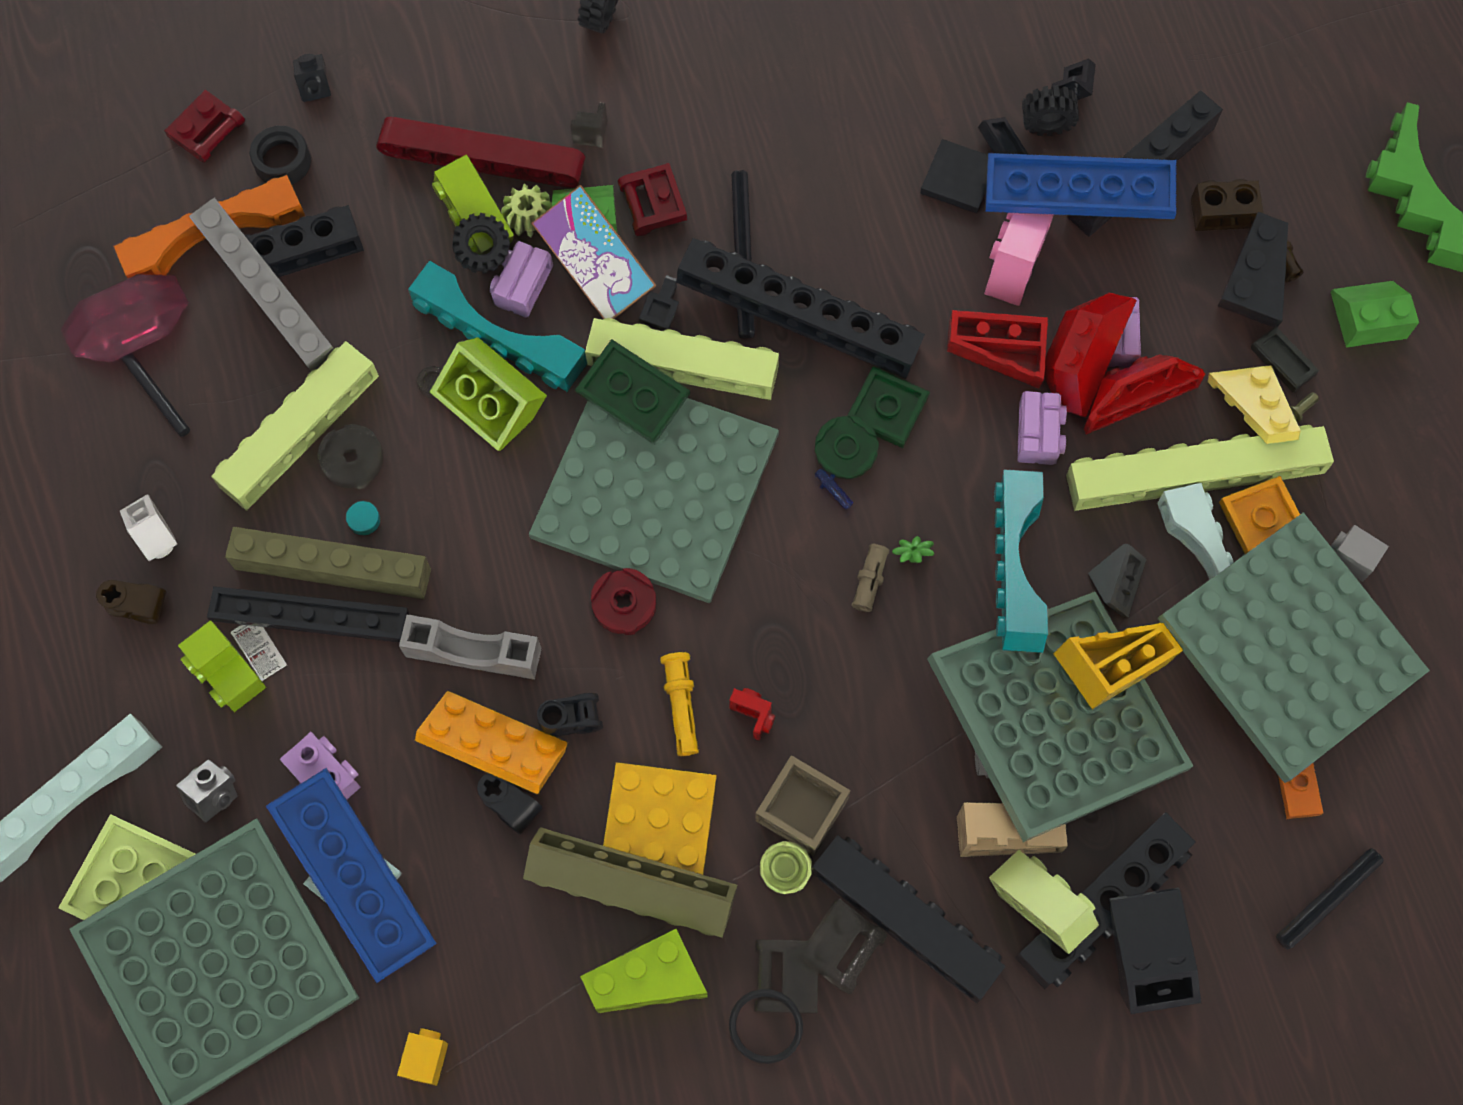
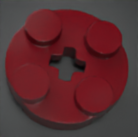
M622 568L621 571L613 573L610 571L602 575L593 586L591 592L592 612L597 622L606 630L617 634L633 635L652 620L656 611V593L649 578L635 569ZM626 594L630 595L631 605L619 608L618 602L615 600L616 597H624Z

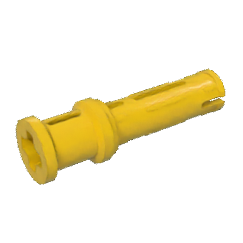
M686 652L670 653L660 658L661 664L665 666L667 683L664 685V691L670 695L678 756H690L699 753L690 693L693 691L694 682L689 677L688 661L690 660V654Z

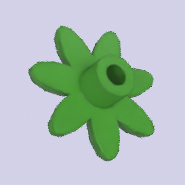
M916 536L913 538L912 543L907 540H900L899 545L901 547L892 550L893 554L901 555L900 562L909 560L913 563H921L922 556L934 555L933 550L929 549L934 543L932 541L921 542V538Z

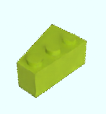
M467 154L434 172L433 189L448 208V214L455 226H459L460 221L463 218L465 220L468 219L471 214L479 216L480 213H485L487 217L493 215L496 217L495 220L497 222L501 221L504 224V229L509 234L508 239L510 243L513 242V232ZM483 232L473 234L468 241L470 249L478 255L487 254L493 248L492 238Z

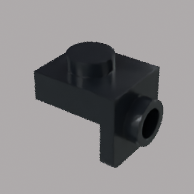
M305 54L293 60L294 77L303 102L331 96L322 54Z
M1088 58L1064 67L1063 80L1053 83L1051 89H1053V85L1059 86L1060 90L1063 87H1067L1068 91L1073 90L1077 95V101L1091 96L1093 93L1096 64Z

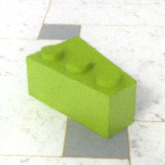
M677 929L580 976L598 1013L661 1003H674L675 1001L696 998H708L707 991Z

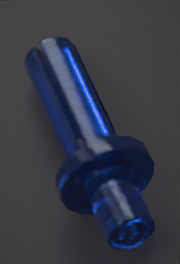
M822 468L819 469L815 475L822 482L820 488H826L844 509L850 508L846 502L852 506L853 501L834 481L836 476L833 474L829 477Z

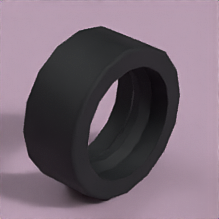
M272 126L257 134L251 143L249 155L257 175L266 183L273 178L287 175L292 185L305 177L310 169L311 155L304 137L296 129L289 126ZM290 144L297 148L298 155L287 166L270 168L264 164L263 158L265 154L274 146Z

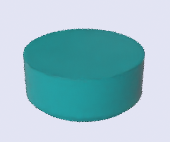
M360 501L348 509L346 521L354 533L369 535L378 528L380 515L372 503Z

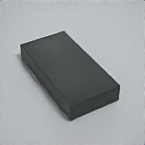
M1277 326L1264 334L1251 346L1252 351L1267 366H1272L1274 373L1293 393L1319 372L1313 363Z

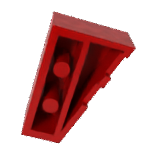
M952 310L949 320L947 351L1039 389L1044 380L1048 317Z

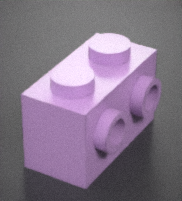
M310 732L280 758L282 763L300 783L327 768L346 799L361 788L354 780L359 774L346 760L340 764L333 757L337 750L325 736L318 740Z

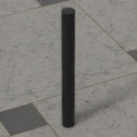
M122 339L114 340L111 347L180 437L186 436L190 432L188 425Z

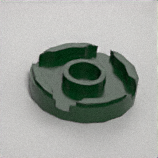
M848 415L832 418L821 427L816 436L815 453L818 462L828 474L836 478L853 479L860 477L872 468L878 457L879 444L875 431L867 421L857 416Z

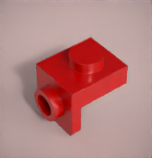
M734 688L729 700L730 709L757 719L753 738L760 741L763 732L769 734L776 715L771 714L772 703L761 699L762 695L754 690L743 688L740 691Z

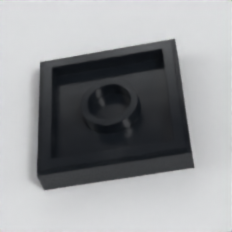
M942 139L923 182L920 194L978 213L986 193L988 155Z

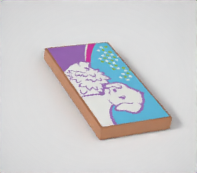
M581 185L531 223L603 319H615L657 286Z

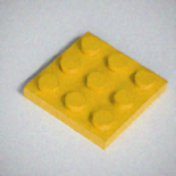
M616 762L603 846L704 875L716 775Z

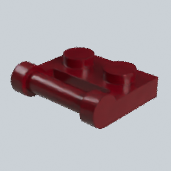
M204 90L164 131L167 137L205 163L211 157L210 152L235 127L239 128L246 120L239 111L230 108L210 92ZM223 118H225V120L209 135V137L202 144H199L211 132V130Z
M670 163L630 173L618 179L620 191L625 194L634 221L632 227L635 235L643 236L650 233L651 230L687 220V213ZM644 185L653 215L648 217L644 215L636 191V187Z

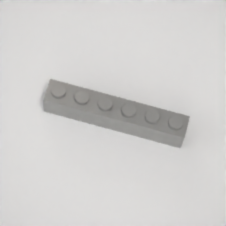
M215 197L189 215L190 219L308 368L313 371L322 365L334 348Z

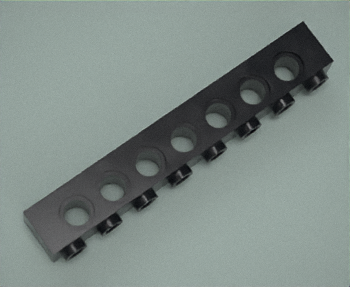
M692 238L678 267L676 283L903 378H907L925 336L924 333L919 332L914 326L897 323L890 320L883 313L868 311L861 308L854 301H844L832 296L825 289H815L803 284L796 277H787L779 274L767 265H758L750 262L742 255L735 252H726L706 240L700 241ZM710 267H716V268H718L720 271H719V272H712V271H710L708 268H710ZM738 279H745V280H747L749 283H748V284H741V283H739L737 280H738ZM773 291L776 292L778 296H770L766 292ZM795 303H802L806 305L807 308H799L795 305ZM824 315H831L836 320H827ZM852 327H860L865 332H856ZM881 339H889L894 344H885Z

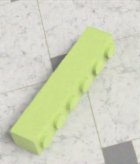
M604 318L603 320L593 319L585 350L587 365L592 366L610 340L613 339L679 383L768 400L772 398L779 367V353L773 352L769 348L757 347L755 349L744 347L734 341H727L725 343L712 341L709 337L702 335L691 337L681 335L678 331L670 329L659 331L651 329L644 324H622L612 318Z
M347 341L340 347L333 349L329 353L327 360L318 369L311 371L306 377L305 382L296 391L286 396L283 405L274 414L266 416L261 422L260 428L251 437L243 439L238 446V450L229 459L219 463L215 473L211 476L218 487L247 511L379 377L373 362Z

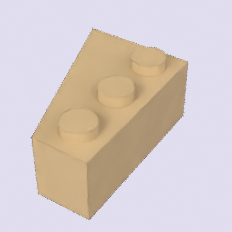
M963 803L957 815L960 857L1013 855L1018 850L1024 854L1062 853L1068 846L1066 825L1023 842L1003 803Z

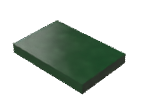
M613 339L610 340L575 389L577 394L654 445L691 394L689 389Z

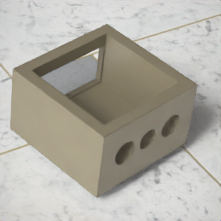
M791 755L758 808L755 821L787 841L799 844L809 854L815 856L848 801L851 790Z

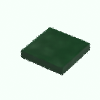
M873 366L848 415L857 416L867 421L875 431L876 437L903 448L930 395V391Z

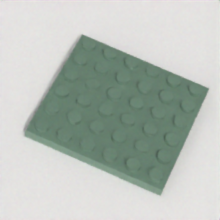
M687 398L654 445L587 401L529 532L530 539L621 571L622 568L635 569L647 576L651 583L710 604L778 438L779 430Z
M1304 512L1157 618L1160 623L1165 624L1183 649L1184 654L1284 783L1296 777L1430 671Z
M1096 592L1047 610L1048 636L1043 653L1002 650V637L996 636L995 629L934 652L927 658L1023 842L1175 777L1193 767L1145 679L1092 710L1053 653L1070 637L1079 636V638L1095 636L1097 633L1108 632V634L1118 632Z
M257 818L69 929L162 1105H188L360 998L260 820Z

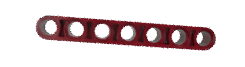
M386 117L384 119L376 144L377 150L386 156L439 166H446L467 154L474 168L479 173L565 188H575L579 185L585 161V155L571 147L398 117Z

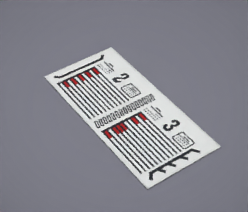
M241 625L231 631V634L261 681L287 666L263 627Z

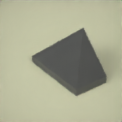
M1129 544L1120 546L1088 573L1103 601L1122 617H1129L1146 562V558Z

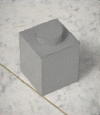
M1356 525L1347 534L1341 531L1331 545L1332 549L1335 550L1352 574L1362 582L1373 572L1389 547Z

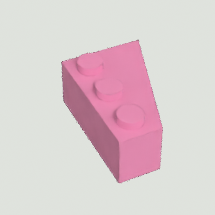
M1007 214L1006 219L1010 220V222H1003L998 235V239L1002 241H995L989 257L994 260V264L984 293L985 295L1020 306L1027 282H1029L1032 275L1033 267L1042 249L1054 214Z

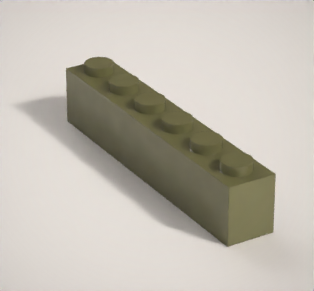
M233 527L225 555L231 566L239 571L425 599L431 573V567L426 557L421 555Z
M541 827L530 843L523 879L532 881L542 887H552L566 891L572 896H583L600 901V903L606 906H617L633 911L640 916H651L664 920L674 926L681 925L698 930L705 935H715L722 938L730 918L738 886Z

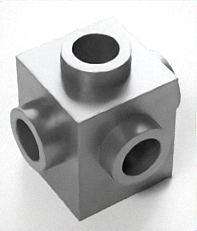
M209 759L198 768L193 769L186 778L176 785L184 804L204 822L209 821L218 812L226 809L238 797L233 786L235 778L225 766L218 768Z

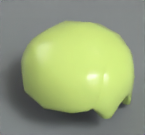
M782 841L771 845L763 854L760 860V875L770 889L780 894L795 893L801 891L812 875V860L808 852L799 844L791 841Z

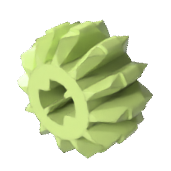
M524 183L522 190L518 191L512 187V196H504V206L501 209V213L510 229H515V233L518 236L527 231L528 236L532 237L533 231L536 229L531 223L552 207V203L546 191L541 192L537 185L529 190L528 186Z

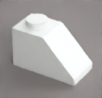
M148 494L120 510L127 531L148 561L167 556L173 550V547L177 545L173 533Z

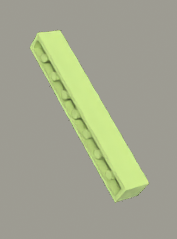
M1303 425L1299 427L1301 430L1299 440L1266 444L1260 436L1250 437L1248 434H1242L1227 441L1219 442L1218 439H1208L1199 445L1193 446L1181 443L1173 445L1166 450L1156 451L1154 448H1147L1132 455L1124 456L1123 453H1114L1106 456L1105 459L1081 458L1071 463L1066 477L1074 511L1157 499L1162 496L1164 491L1202 483L1205 492L1258 484L1278 476L1285 480L1325 474L1334 460L1325 427L1313 428L1311 425Z

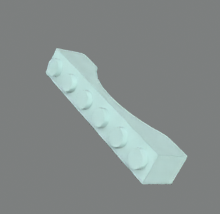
M1202 483L1164 491L1157 504L1167 532L1180 540L1197 557L1206 570L1209 579H1212L1233 563V559L1223 546L1222 527L1219 522H1215L1212 515L1213 504L1209 493L1204 492Z
M132 714L125 717L0 821V883L28 860L45 835L72 809L107 784L136 770L162 748L148 729Z

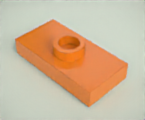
M1313 763L1286 783L1278 775L1287 819L1320 816L1323 814Z

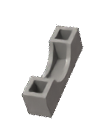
M413 615L406 616L399 644L400 649L407 658L534 680L542 649L538 637L506 631L498 635L476 634L456 629L440 620Z

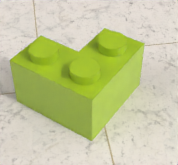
M211 620L178 645L185 654L180 660L201 683L207 680L214 689L209 694L221 708L227 704L236 712L267 688Z

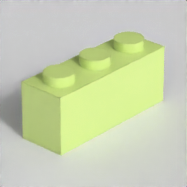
M1018 850L989 877L999 897L1068 954L1099 926L1093 913L1095 910L1093 903L1082 893L1077 896L1070 891L1071 888L1068 883L1058 874L1054 877L1047 872L1045 865L1035 856L1029 858Z

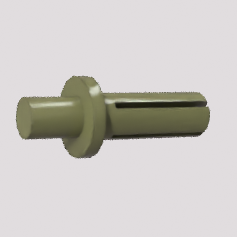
M1311 392L1296 406H1290L1297 423L1302 420V414L1318 402L1319 397L1316 393Z

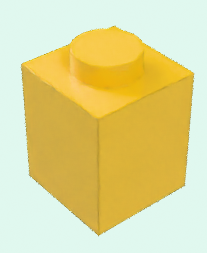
M420 1028L419 1035L409 1032L397 1076L437 1086L448 1047L447 1042L440 1040L441 1033Z

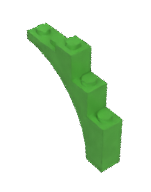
M1407 102L1401 114L1396 113L1392 120L1390 130L1394 131L1393 138H1389L1385 150H1382L1376 161L1371 160L1368 166L1366 178H1369L1370 182L1367 191L1399 199L1395 212L1400 214L1397 227L1429 235L1426 249L1430 250L1427 263L1463 272V213L1440 191L1428 172L1418 141L1417 120L1419 105Z

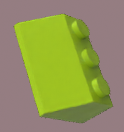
M479 337L456 344L430 390L432 395L497 451L502 450L533 420L547 397L544 392Z

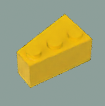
M1158 623L1127 628L1122 632L1097 633L1091 637H1070L1053 654L1093 710L1166 666L1183 649L1165 624Z

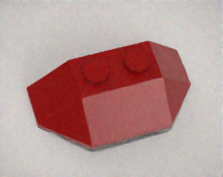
M1107 293L1065 312L1045 357L1044 377L1051 393L1061 395V405L1067 407L1068 413L1086 418L1137 302L1136 299Z
M1161 354L1152 358L1147 356L1141 357L1134 361L1130 367L1123 370L1119 368L1112 369L1104 375L1084 426V431L1087 435L1199 388L1206 374L1203 369L1174 356Z

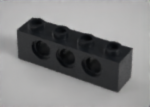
M349 205L333 207L324 213L304 216L292 223L275 225L266 231L245 235L278 278L364 251ZM331 232L328 236L321 237L324 233ZM301 241L300 244L292 246L295 242ZM266 251H271L267 255H262Z

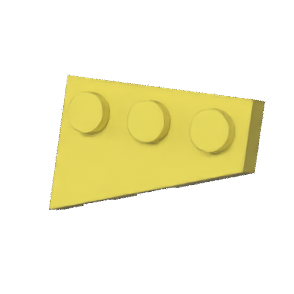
M1271 365L1209 373L1208 383L1214 389L1219 388L1225 394L1224 400L1230 406L1235 405L1244 414V421L1266 444L1299 440L1301 430Z

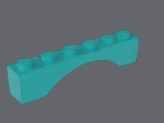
M431 261L426 264L408 288L413 301L412 305L423 314H428V312L438 317V320L449 329L454 327L459 329L469 340L479 337L503 359L505 357L511 359L525 373L531 374L533 372L542 377L541 379L545 384L553 389L559 387L568 392L587 365L585 349L561 335H522L492 324L479 315L467 302L459 288L456 276Z
M1003 470L1001 482L995 483L994 501L1000 502V508H996L995 528H1000V534H996L995 554H1001V561L996 562L995 580L1001 581V588H997L996 608L1002 609V616L997 617L996 636L1002 637V650L1043 653L1048 636L1047 605L1040 599L1027 581L1019 556L1021 538L1040 515L1044 498L1043 472Z

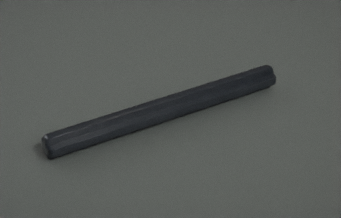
M735 170L731 174L735 253L742 255L746 260L752 262L748 173L745 170ZM738 279V280H737V281H738L739 283H741V284H748V283H749V282H748L747 280H745V279ZM737 308L738 336L742 339L753 338L755 336L754 315Z

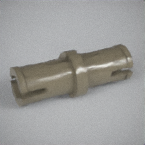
M878 544L869 545L863 570H860L857 576L860 581L851 605L857 610L872 612L878 586L883 584L884 577L882 572L890 551L885 546Z

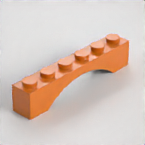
M287 175L273 178L266 184L251 190L241 191L238 195L227 200L218 201L238 228L255 227L269 229L275 225L295 222L305 216ZM192 213L185 214L180 219L166 225L156 226L151 231L139 236L129 237L122 243L114 246L124 273L135 290L164 279L173 264L186 251L198 242L206 239L190 219L189 215Z

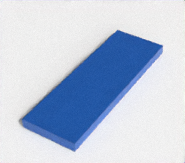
M988 153L985 212L1175 219L1176 160Z
M327 768L266 805L376 983L437 944Z

